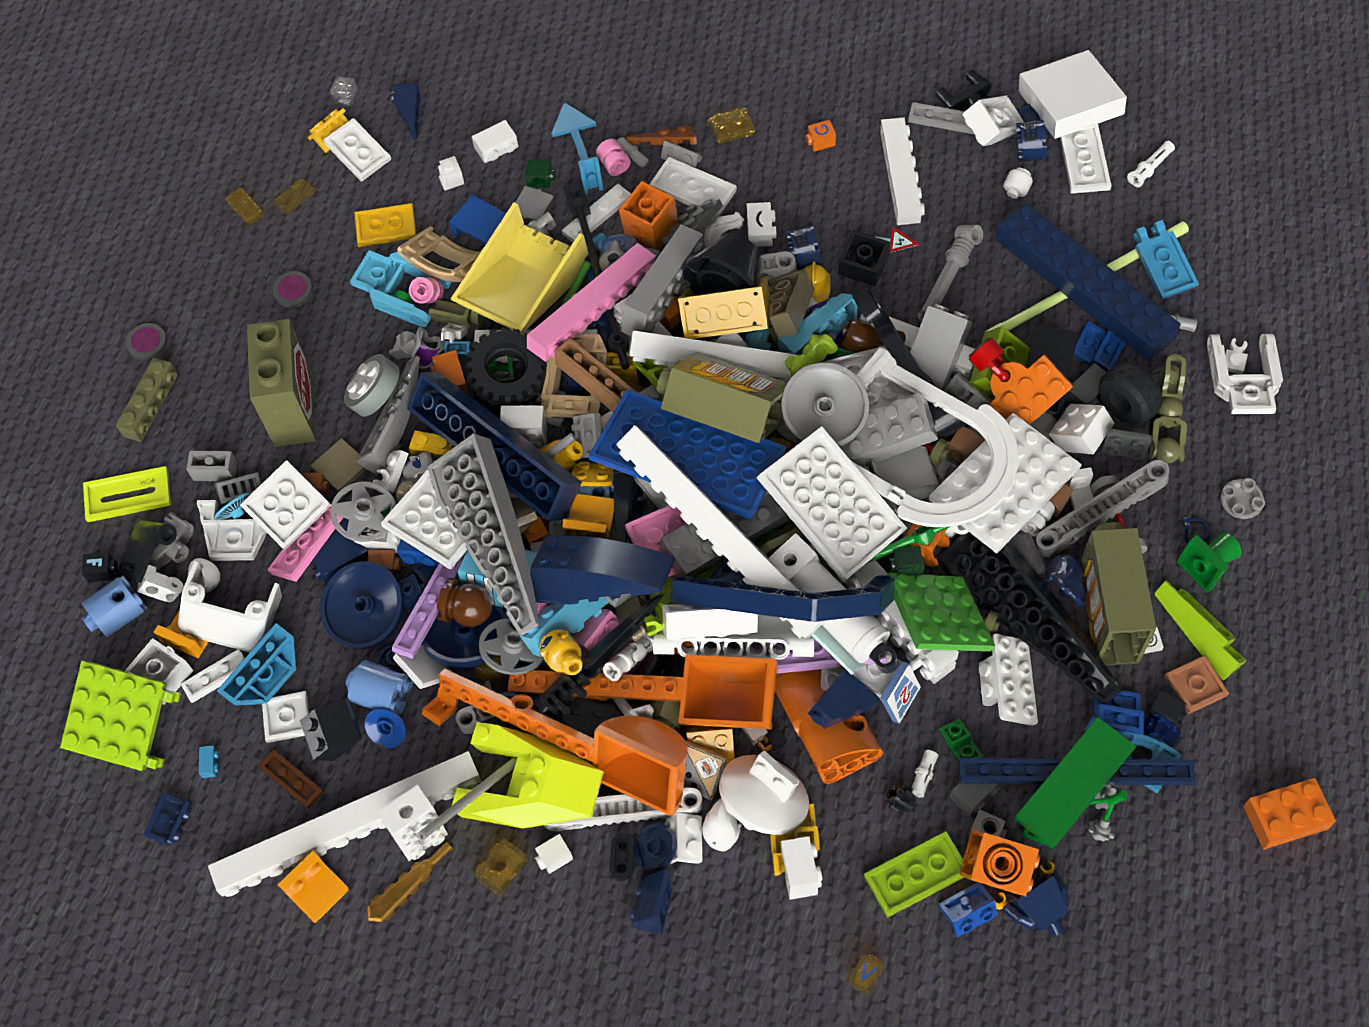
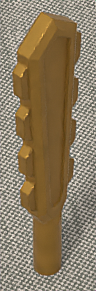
M446 842L429 859L413 864L411 871L400 875L398 882L388 885L382 895L375 896L368 906V921L383 923L385 920H389L395 914V909L402 907L408 901L407 897L410 894H415L422 882L426 883L429 880L434 866L453 848Z

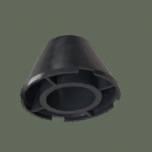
M725 234L685 263L682 269L683 279L688 280L690 283L689 289L695 295L757 287L760 284L761 253L755 244L748 239L736 234Z

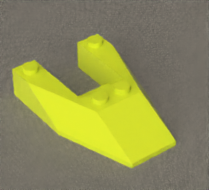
M476 723L470 744L481 752L516 757L517 761L506 796L484 792L457 813L459 816L517 828H529L592 817L604 774L602 770L538 736L499 725ZM457 787L452 805L471 790Z

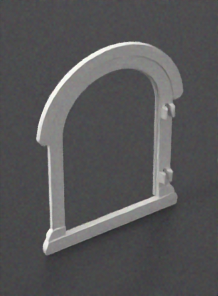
M879 348L856 375L865 389L881 371L880 375L914 394L920 392L935 407L939 406L945 412L969 424L983 436L990 449L991 468L984 483L968 497L949 503H930L906 494L901 488L891 485L856 463H852L877 493L899 505L897 509L898 517L908 522L930 527H949L974 521L992 511L1010 491L1018 470V446L1006 420L990 405H981L976 410L897 366L895 359L883 348Z

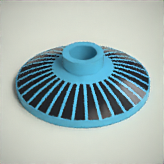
M250 493L242 494L229 502L216 513L214 519L217 521L233 517L235 520L242 516L245 512L240 505L250 496Z

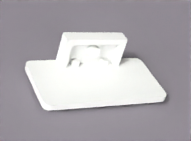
M994 634L991 636L995 644L992 656L978 663L983 705L992 706L998 703L999 717L1002 720L1031 726L1036 725L1038 718L1029 646L1021 639Z

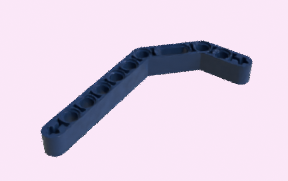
M888 575L875 576L862 588L810 593L696 577L676 576L672 578L671 601L699 607L820 622L881 614L894 601L895 578Z

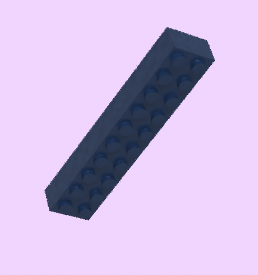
M1026 202L998 225L995 240L1148 362L1176 338L1181 325L1180 322Z
M439 372L421 373L407 409L454 447L473 433L491 439L507 489L548 521L566 519L582 482Z

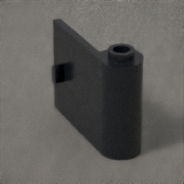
M139 521L134 527L115 577L120 578L124 576L126 580L142 583L156 544H172L177 537L175 527L171 524L155 521Z

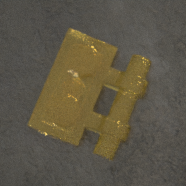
M735 108L731 112L723 114L720 112L716 113V116L709 117L710 124H713V131L718 144L755 135V129L746 108Z

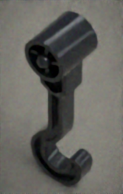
M864 286L852 294L861 313L869 324L873 323L897 365L935 386L932 379L921 370L899 336L889 316L869 288ZM950 387L944 391L958 399ZM958 399L966 404V402L963 399ZM927 401L938 440L940 438H947L967 424L945 412L939 406L935 407L933 403ZM935 440V441L930 442V443L936 445V443L938 442V440Z

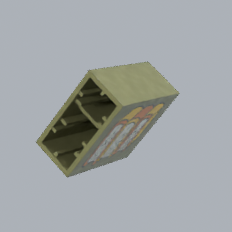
M697 352L683 361L678 360L671 369H663L657 383V393L664 395L661 405L663 410L760 443L782 423L781 400L787 382Z
M1117 522L1104 523L1091 532L1081 559L1083 579L1087 589L1084 608L1090 644L1105 665L1140 663L1156 631L1138 528L1123 529L1122 524Z

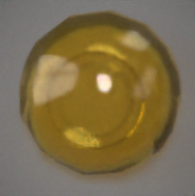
M495 656L491 659L501 666L500 656ZM486 663L474 666V672L478 679L482 682L489 680V683L493 685L505 681L509 675L492 669Z

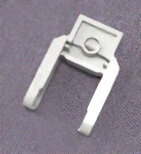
M1209 334L1207 350L1214 393L1225 401H1229L1231 414L1275 413L1276 404L1274 396L1281 387L1283 377L1274 334H1261L1259 348L1264 374H1238L1232 376L1228 374L1224 345H1221L1220 335Z

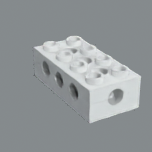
M418 785L377 812L408 861L419 859L425 854L427 848L432 845H439L444 841L445 836L448 835L442 825L425 840L419 839L417 833L436 819L438 815Z

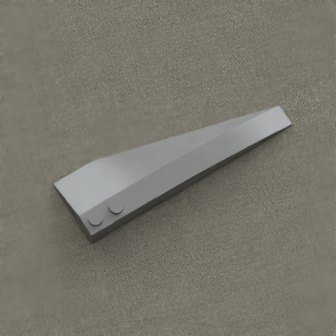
M473 433L427 468L439 505L447 512V518L450 523H453L458 528V536L465 541L466 549L481 573L486 575L487 583L497 593L498 601L505 606L506 614L519 635L523 636L539 625L525 548L491 439Z

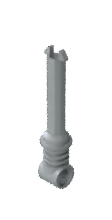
M959 225L956 228L955 241L952 247L945 252L947 263L921 313L917 314L920 321H922L928 306L934 307L935 304H941L959 268L969 263L968 257L973 247L980 244L983 238V231L979 225Z

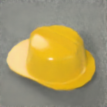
M813 261L812 265H808L804 269L814 287L812 297L816 302L820 303L829 299L830 275L822 266L817 265Z

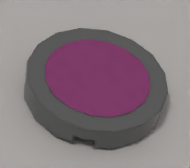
M290 271L276 279L272 290L275 300L280 305L291 308V306L299 307L308 302L313 293V286L306 274L300 271Z
M141 324L129 332L126 338V347L134 358L145 361L148 358H156L164 352L167 346V336L164 330L157 324Z

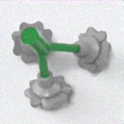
M1105 785L1090 803L1095 804L1096 809H1107L1105 816L1101 817V820L1095 819L1088 823V831L1091 832L1095 840L1106 841L1109 838L1113 839L1115 837V829L1110 826L1109 817L1114 805L1128 798V793L1125 790L1116 793V789L1111 788V785Z

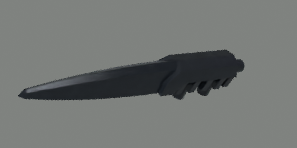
M613 469L617 541L627 543L628 533L625 530V524L629 523L631 519L634 476Z
M663 595L655 596L595 645L582 658L583 666L579 673L575 675L563 673L539 697L543 704L536 712L545 715L550 710L555 716H558L560 713L557 710L559 709L564 715L568 714L571 708L565 702L568 699L573 702L575 700L572 696L574 693L580 698H584L587 695V691L582 685L584 683L588 686L591 684L588 679L595 678L601 672L600 670L644 623V617L652 613Z

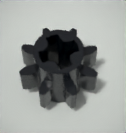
M900 784L892 786L886 795V801L890 803L889 808L896 813L899 811L904 813L911 810L915 804V795L912 793L913 789L906 784L903 786Z

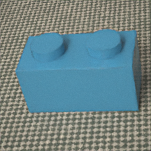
M445 341L444 353L456 350L457 355L467 356L468 352L472 351L471 346L473 343L470 341Z
M214 746L199 747V775L202 778L216 777L217 772H219V765L217 763L219 751Z

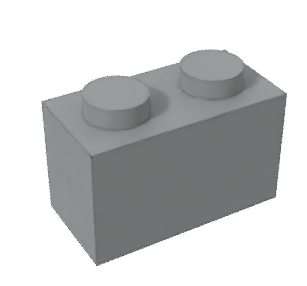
M190 451L186 470L193 481L223 482L236 477L238 463L231 451Z

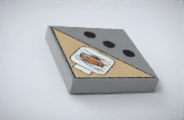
M685 740L687 758L683 788H695L701 793L702 797L712 801L727 757Z

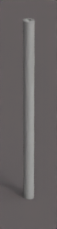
M513 757L417 833L419 839L425 840L515 768L517 758Z

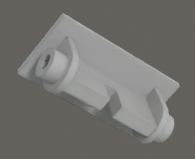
M664 140L661 154L662 159L667 160L668 157H671L696 168L697 162H701L702 156L699 152L691 151Z

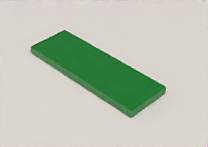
M1097 718L1015 816V820L1050 848L1054 849L1133 752L1136 745L1100 718Z

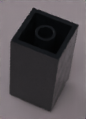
M1036 324L1027 367L1030 368L1039 358L1046 354L1069 380L1078 332ZM1066 394L1044 413L1060 416Z

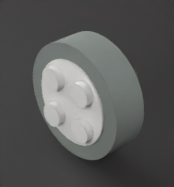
M382 354L370 357L360 365L351 378L344 395L345 405L363 417L376 412L392 394L399 378V367Z

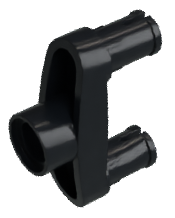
M972 69L966 74V79L973 84L956 96H952L942 87L936 91V98L944 104L945 108L963 111L970 108L978 100L984 99L989 93L992 83Z

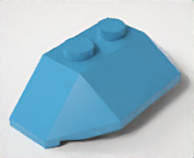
M276 623L217 689V692L233 705L267 704L296 671L294 637Z

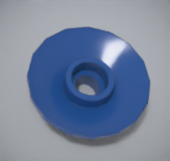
M382 707L375 708L367 714L364 727L367 735L374 743L388 748H396L403 743L406 738V726L397 713Z

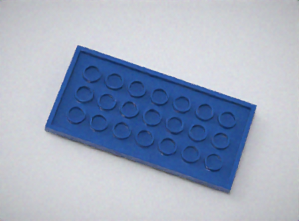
M626 389L592 448L589 460L651 482L646 475L642 477L634 469L636 465L631 460L626 461L618 453L621 449L616 444L634 426H637L718 508L752 520L767 492L757 477L786 454L787 446L767 439L757 443L661 409V401Z

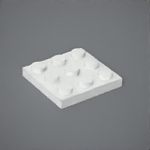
M286 460L240 506L286 550L331 504Z

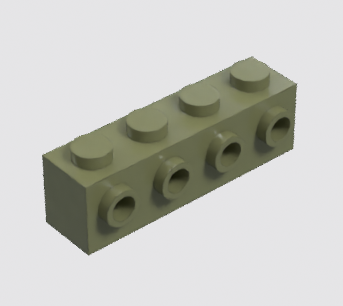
M157 358L152 359L116 424L123 437L142 442L178 377L172 363Z

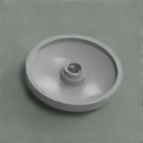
M816 363L802 368L789 380L781 400V413L787 429L798 441L802 442L822 426L835 443L842 447L855 439L863 429L869 413V399L864 385L853 372L833 363Z

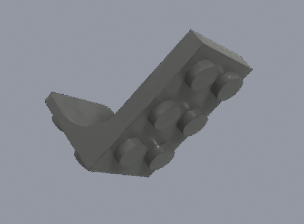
M720 199L715 201L707 200L698 206L695 204L688 206L685 209V213L677 218V222L669 227V231L662 238L665 246L682 224L703 234L701 243H704L703 249H705L704 231L708 223L723 207Z
M1107 410L1115 424L1108 430L1103 440L1101 453H1107L1110 456H1125L1134 460H1144L1152 441V436L1148 435L1150 420L1142 425H1129L1120 421V419L1113 416Z

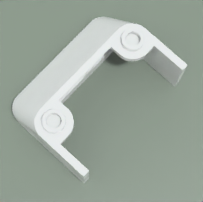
M194 561L181 596L178 627L181 633L250 653L271 628L282 598L279 584H274L268 602L256 600L247 606L245 613L236 612L203 603L205 591L200 585L203 574L199 562Z

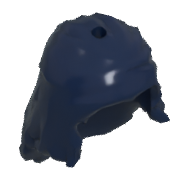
M1072 555L1056 556L1046 568L1047 577L1043 580L1057 581L1061 589V597L1071 598L1079 607H1083L1086 604L1087 589L1083 579L1081 562Z

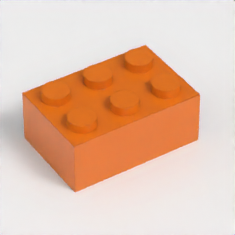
M1316 778L1249 798L1243 806L1263 850L1328 830L1336 822Z

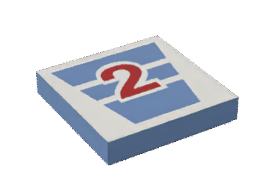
M905 662L899 665L880 697L890 718L898 724L921 688L910 665Z

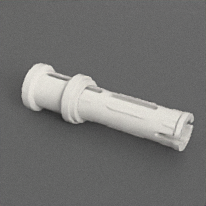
M1165 141L1146 161L1140 162L1137 169L1128 174L1129 183L1135 187H1141L1144 180L1153 175L1154 169L1174 151V144L1170 141Z

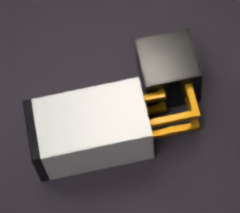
M742 728L752 744H758L762 751L767 752L770 749L775 751L786 744V738L779 728L769 733L766 729ZM764 740L769 746L764 748L760 741Z

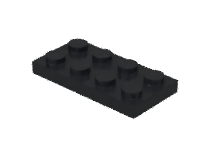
M574 697L575 700L573 702L569 699L565 702L571 708L570 712L566 715L559 709L557 710L560 713L558 716H555L550 710L545 714V716L594 738L595 729L602 722L624 716L615 702Z

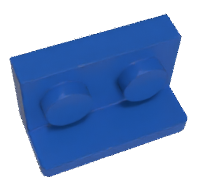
M979 882L939 903L941 912L953 926L954 934L957 937L969 933L975 927L990 921L997 915L995 900Z

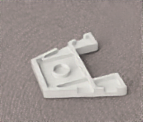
M197 500L211 561L254 560L267 532L254 519L216 521L214 516L217 513L218 502L216 500Z

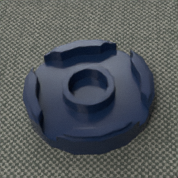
M660 823L647 825L638 835L640 838L638 843H635V857L642 867L658 871L669 865L674 858L677 849V839L673 830L666 825Z

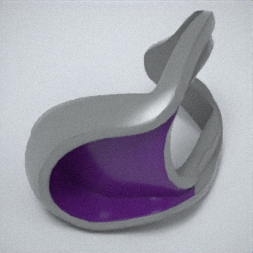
M419 327L416 332L417 342L412 350L411 359L418 356L420 358L419 368L426 369L434 364L432 357L439 355L444 350L445 340L441 341V337L437 336L429 337L427 331ZM423 341L427 343L438 342V346L435 349L429 348Z

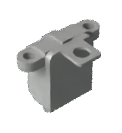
M923 446L877 463L872 461L870 465L874 475L893 486L901 488L906 494L918 500L929 497L936 487L939 486L927 448ZM880 495L898 516L897 504Z

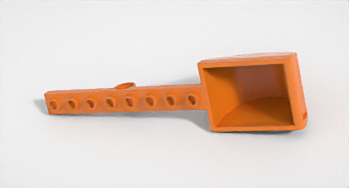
M686 655L683 677L622 674L618 681H611L605 674L599 673L595 678L588 679L591 682L589 686L584 683L582 687L587 691L585 696L587 699L606 701L608 698L680 702L678 720L680 725L772 729L778 661L770 658ZM532 670L525 674L510 675L507 691L515 694L542 695L564 672ZM576 693L572 695L574 697H579Z
M444 669L439 674L440 690L444 693L450 694L465 703H469L484 712L490 713L503 721L509 722L522 730L572 752L580 758L593 762V766L604 772L602 784L670 816L674 815L679 808L683 796L687 745L683 737L670 726L647 717L620 716L602 722L595 729V735L592 738L534 711L533 700L527 695L520 694L509 699L447 669Z

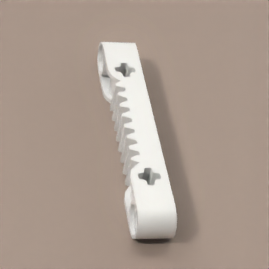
M683 788L682 800L675 813L691 815L700 813L703 805L701 793L695 788ZM624 794L597 797L594 811L590 818L543 826L549 831L580 829L587 826L592 827L593 825L602 826L605 823L611 825L614 822L620 824L621 822H638L642 819L648 821L651 818L654 820L658 818L667 819L670 815ZM693 798L697 802L693 806H688L685 804V801Z

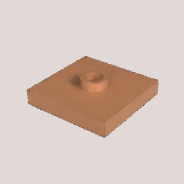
M1205 655L1164 675L1178 699L1186 703L1184 709L1188 714L1229 695L1228 690Z

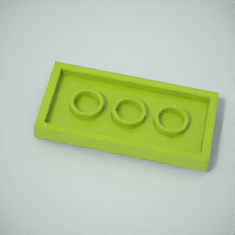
M944 832L864 874V878L888 918L964 878L959 875L963 859L948 833Z

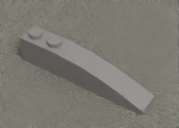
M418 356L413 357L407 362L356 460V463L375 475L380 474L377 472L378 469L386 470L388 456L392 451L399 450L401 446L399 442L411 413L407 407L418 381L420 359Z

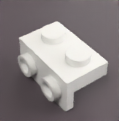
M678 812L668 817L665 825L673 830L677 839L676 853L670 864L676 861L688 863L702 862V817Z

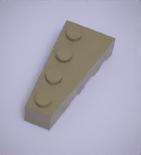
M805 269L769 279V319L779 338L785 336L792 337L798 333L808 308L814 287Z

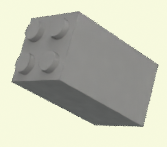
M935 304L934 307H927L910 353L921 370L932 379L935 386L944 391L950 382L972 321L968 320V315L954 311V314L948 313V308Z

